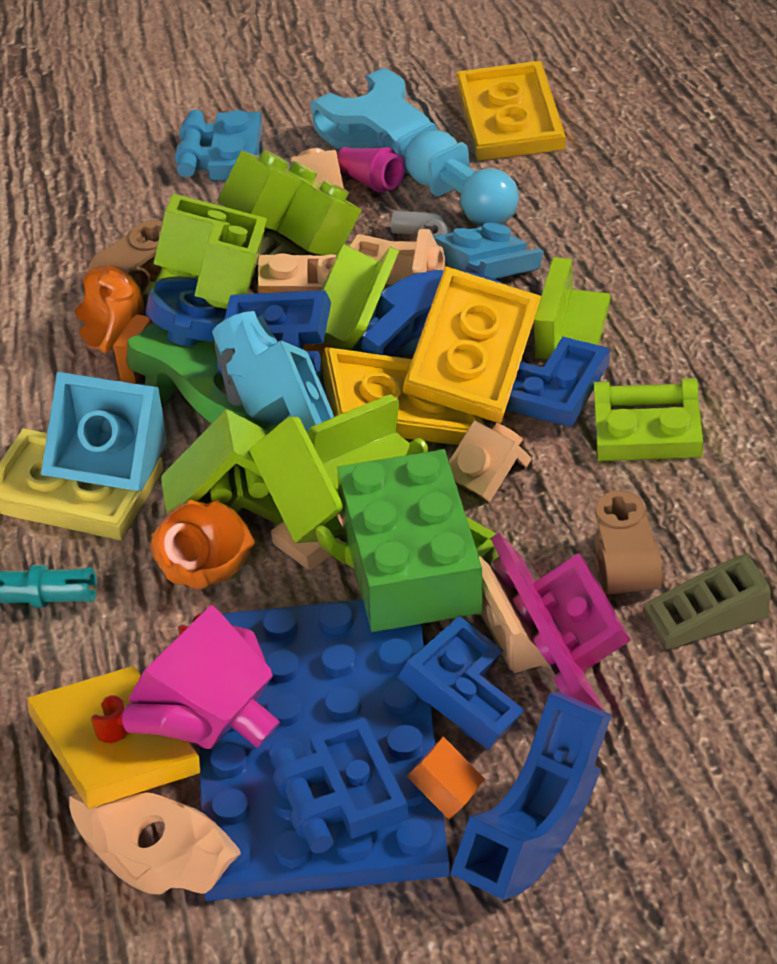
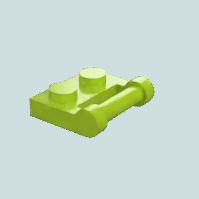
M681 378L680 384L610 386L609 381L594 382L598 461L703 457V435L697 378ZM681 404L682 406L670 408L611 410V407L613 406Z

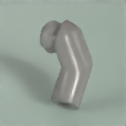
M394 210L392 213L391 231L393 234L415 235L418 237L419 229H430L433 236L451 233L449 226L437 213Z

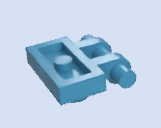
M191 110L187 114V118L181 123L179 136L182 142L178 144L175 153V161L178 165L177 171L181 176L191 177L194 175L195 170H209L210 180H227L241 150L258 156L263 128L261 112L234 110L228 113H217L216 123H205V116L201 111Z

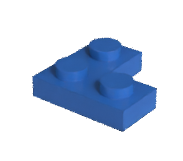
M562 337L544 367L520 362L505 410L572 427L594 391V382L600 381L610 364V348Z
M460 616L409 659L397 677L411 688L421 700L431 704L455 723L466 736L476 740L487 750H490L515 725L524 711L522 707L483 677L495 665L504 650Z

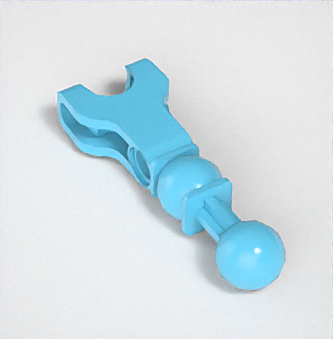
M381 68L366 75L368 94L364 96L343 98L333 93H328L310 102L311 115L316 132L337 149H342L343 147L392 148L404 161V173H409L418 184L430 187L433 195L438 197L453 189L461 193L460 204L463 212L474 224L483 226L484 223L493 222L503 225L516 213L519 191L514 180L505 171L491 167L478 171L472 170L469 164L468 146L463 142L458 143L449 133L438 130L436 124L430 122L422 112L404 100L406 98L404 79L390 70Z

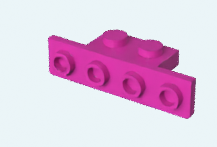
M500 532L490 538L499 555L498 558L492 561L493 565L509 588L516 587L519 594L513 597L512 601L520 615L529 626L535 624L539 630V633L532 637L536 647L550 665L556 663L560 673L555 675L553 679L560 692L604 711L584 671L631 641L588 563L577 553L535 582L523 558Z

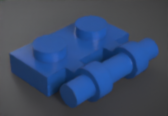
M326 290L230 295L225 320L239 313L254 311L257 318L263 315L266 325L277 342L281 340L303 349L304 344L324 343L331 301ZM307 351L315 371L319 372L321 368L320 353L318 351ZM217 362L218 372L222 375L221 367H219Z
M366 717L309 735L311 755L296 759L292 749L281 748L273 753L271 757L276 770L273 774V780L281 797L289 800L293 809L290 819L298 837L306 839L313 853L325 852L333 845V839L328 830L332 824L344 821L352 839L409 819L406 799ZM325 781L330 794L314 799L310 788L314 784Z

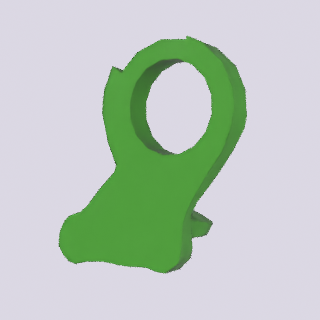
M152 323L141 333L127 340L126 362L131 370L145 375V385L158 387L161 407L170 400L174 391L178 388L194 409L211 424L225 409L269 432L280 424L270 425L253 419L246 413L244 407H238L228 402L227 395L220 391L225 389L223 375H220L218 372L215 341L197 340V343L193 346L177 345L168 340V331L155 323Z

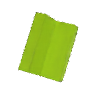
M345 244L341 246L321 291L326 290L331 301L324 343L343 350H351L368 327L399 250L390 246L382 258L377 261Z
M557 257L552 259L534 318L535 358L549 359L562 337L595 345L600 344L610 307V294L574 290L572 259Z
M389 394L314 425L309 429L308 436L337 493V466L405 456L407 454L410 443L396 432L399 400L393 395Z
M287 417L254 445L249 452L294 543L318 542L315 530L319 525L329 529L333 536L338 535L344 530L337 517V514L343 510V503L300 418Z

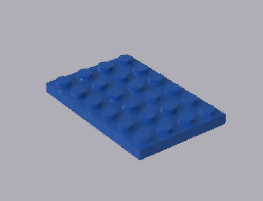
M363 599L223 613L222 615L231 625L250 629L255 633L266 664L271 668L273 675L256 702L277 718L280 724L260 748H256L233 727L212 749H204L199 746L201 812L214 821L228 835L241 853L227 867L212 889L204 893L206 902L450 877L443 813L406 777L427 751L435 745L430 704L421 700L411 688L397 678L406 662L424 647L421 624L371 632ZM366 717L406 799L409 819L352 839L344 821L332 824L328 830L332 836L333 845L325 852L313 853L306 839L298 837L290 817L293 809L289 800L280 796L274 783L273 774L276 770L271 757L273 753L281 748L292 749L296 759L311 755L309 735ZM325 781L314 784L310 788L314 799L330 794Z

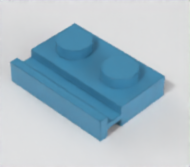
M493 222L484 223L483 227L473 229L456 228L453 233L433 236L437 245L441 246L444 250L446 264L460 271H477V274L493 279L539 269L544 253L539 248L526 250L527 242L511 235L510 228Z

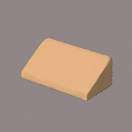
M479 556L482 565L481 616L496 645L504 650L502 656L509 670L517 673L547 664L548 662L544 659L532 639L537 634L534 626L527 624L512 601V598L516 596L513 588H509L499 573Z

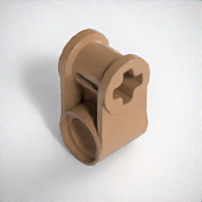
M149 220L136 225L131 232L110 247L98 252L90 262L88 271L102 265H115L133 277L140 287L143 296L148 284L156 281L162 266L154 265V259L163 222L160 220Z
M612 491L604 494L596 503L595 517L599 529L594 535V549L598 560L603 592L607 596L661 589L663 573L660 551L657 542L653 540L642 500L635 494L627 491Z

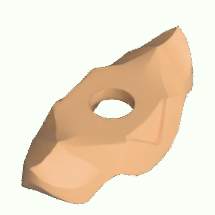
M148 792L137 793L88 809L79 794L69 796V808L72 819L88 847L120 879L140 891L149 894H162L169 888H183L200 894L207 893L217 883L227 867L241 854L236 844L208 816L193 807ZM153 822H164L165 830L161 839L150 847L140 848L138 840L144 828Z

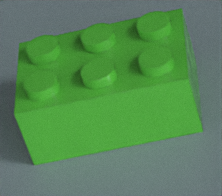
M445 449L337 466L338 494L343 503V510L340 512L371 632L452 619L459 616L481 614L482 565Z

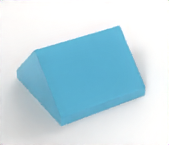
M57 372L41 475L142 491L167 444L158 387Z

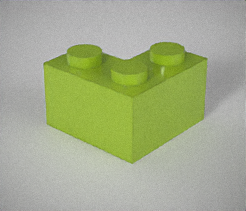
M241 150L217 202L227 208L268 218L266 228L278 231L309 252L322 256L328 254L336 255L341 246L346 243L362 211L346 200L349 192L326 180H323L322 184L315 181L318 173L299 162L292 161L290 167H287L289 163L269 151L263 150L259 157Z
M173 193L165 210L154 265L165 267L167 272L176 276H199L194 296L204 298L212 306L227 308L230 295L248 294L268 218Z
M225 409L161 476L166 514L175 509L179 504L183 505L190 499L207 504L219 500L220 503L227 505L236 512L243 507L278 525L284 522L249 452L254 445L270 432Z

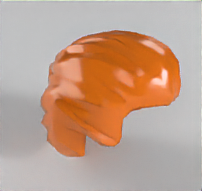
M115 265L98 266L90 269L85 274L83 280L85 297L83 302L75 309L76 318L86 323L78 331L84 343L88 347L100 350L103 353L114 350L113 344L136 314L142 316L144 314V300L140 287L132 276Z
M190 499L183 505L179 504L175 509L168 512L151 535L150 549L152 550V557L156 560L168 580L179 585H187L193 589H204L209 585L225 581L238 572L251 553L255 540L245 522L232 508L220 503L219 500L207 504Z

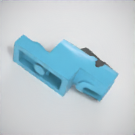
M254 311L239 313L227 318L214 328L212 333L215 339V350L230 404L244 407L246 413L251 418L270 425L283 422L287 417H299L307 434L312 426L334 417L308 352L281 340L277 342L266 325L263 315L257 318Z

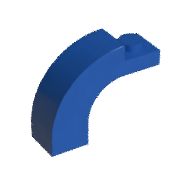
M444 270L418 273L397 281L386 288L378 300L375 317L370 320L366 331L359 339V342L362 343L360 352L393 357L407 343L420 337ZM463 271V272H466V273H469V274H472V275H475V276H479V277H482V278H485V279H488V280H492V281H495V282L504 284V283H502V282H500V281H498V280H495V279H493V278H490V277H487V276H484V275H481V274Z
M561 692L549 693L531 749L517 780L497 806L488 812L469 817L450 874L503 900L521 894L532 886L545 873L566 844L587 806L601 772V769L594 765L612 715Z

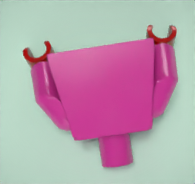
M212 604L204 612L197 614L189 627L185 625L178 627L179 637L143 671L128 699L131 704L124 707L120 697L110 695L101 703L104 716L93 715L91 718L96 737L105 743L117 742L128 733L160 735L196 743L204 749H212L232 727L256 748H260L280 724L277 718L256 702L273 675L271 668L266 664L255 633L250 629L231 625Z

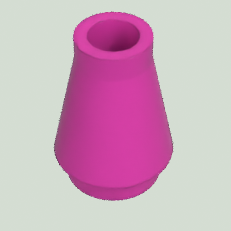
M343 147L337 154L341 174L352 177L376 192L382 193L386 190H394L403 179L405 171L404 161L392 148Z

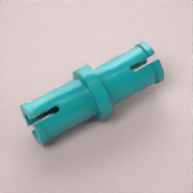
M44 564L32 565L30 570L0 571V603H30L33 608H46L49 602H94L97 592L89 590V586L97 587L96 573L92 567H86L85 569L48 570Z

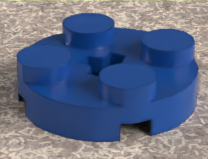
M163 278L156 282L154 291L151 288L149 292L146 315L155 324L167 330L168 340L177 345L193 346L197 343V340L215 341L212 331L219 323L225 320L227 308L212 306L204 298L194 296L198 278Z

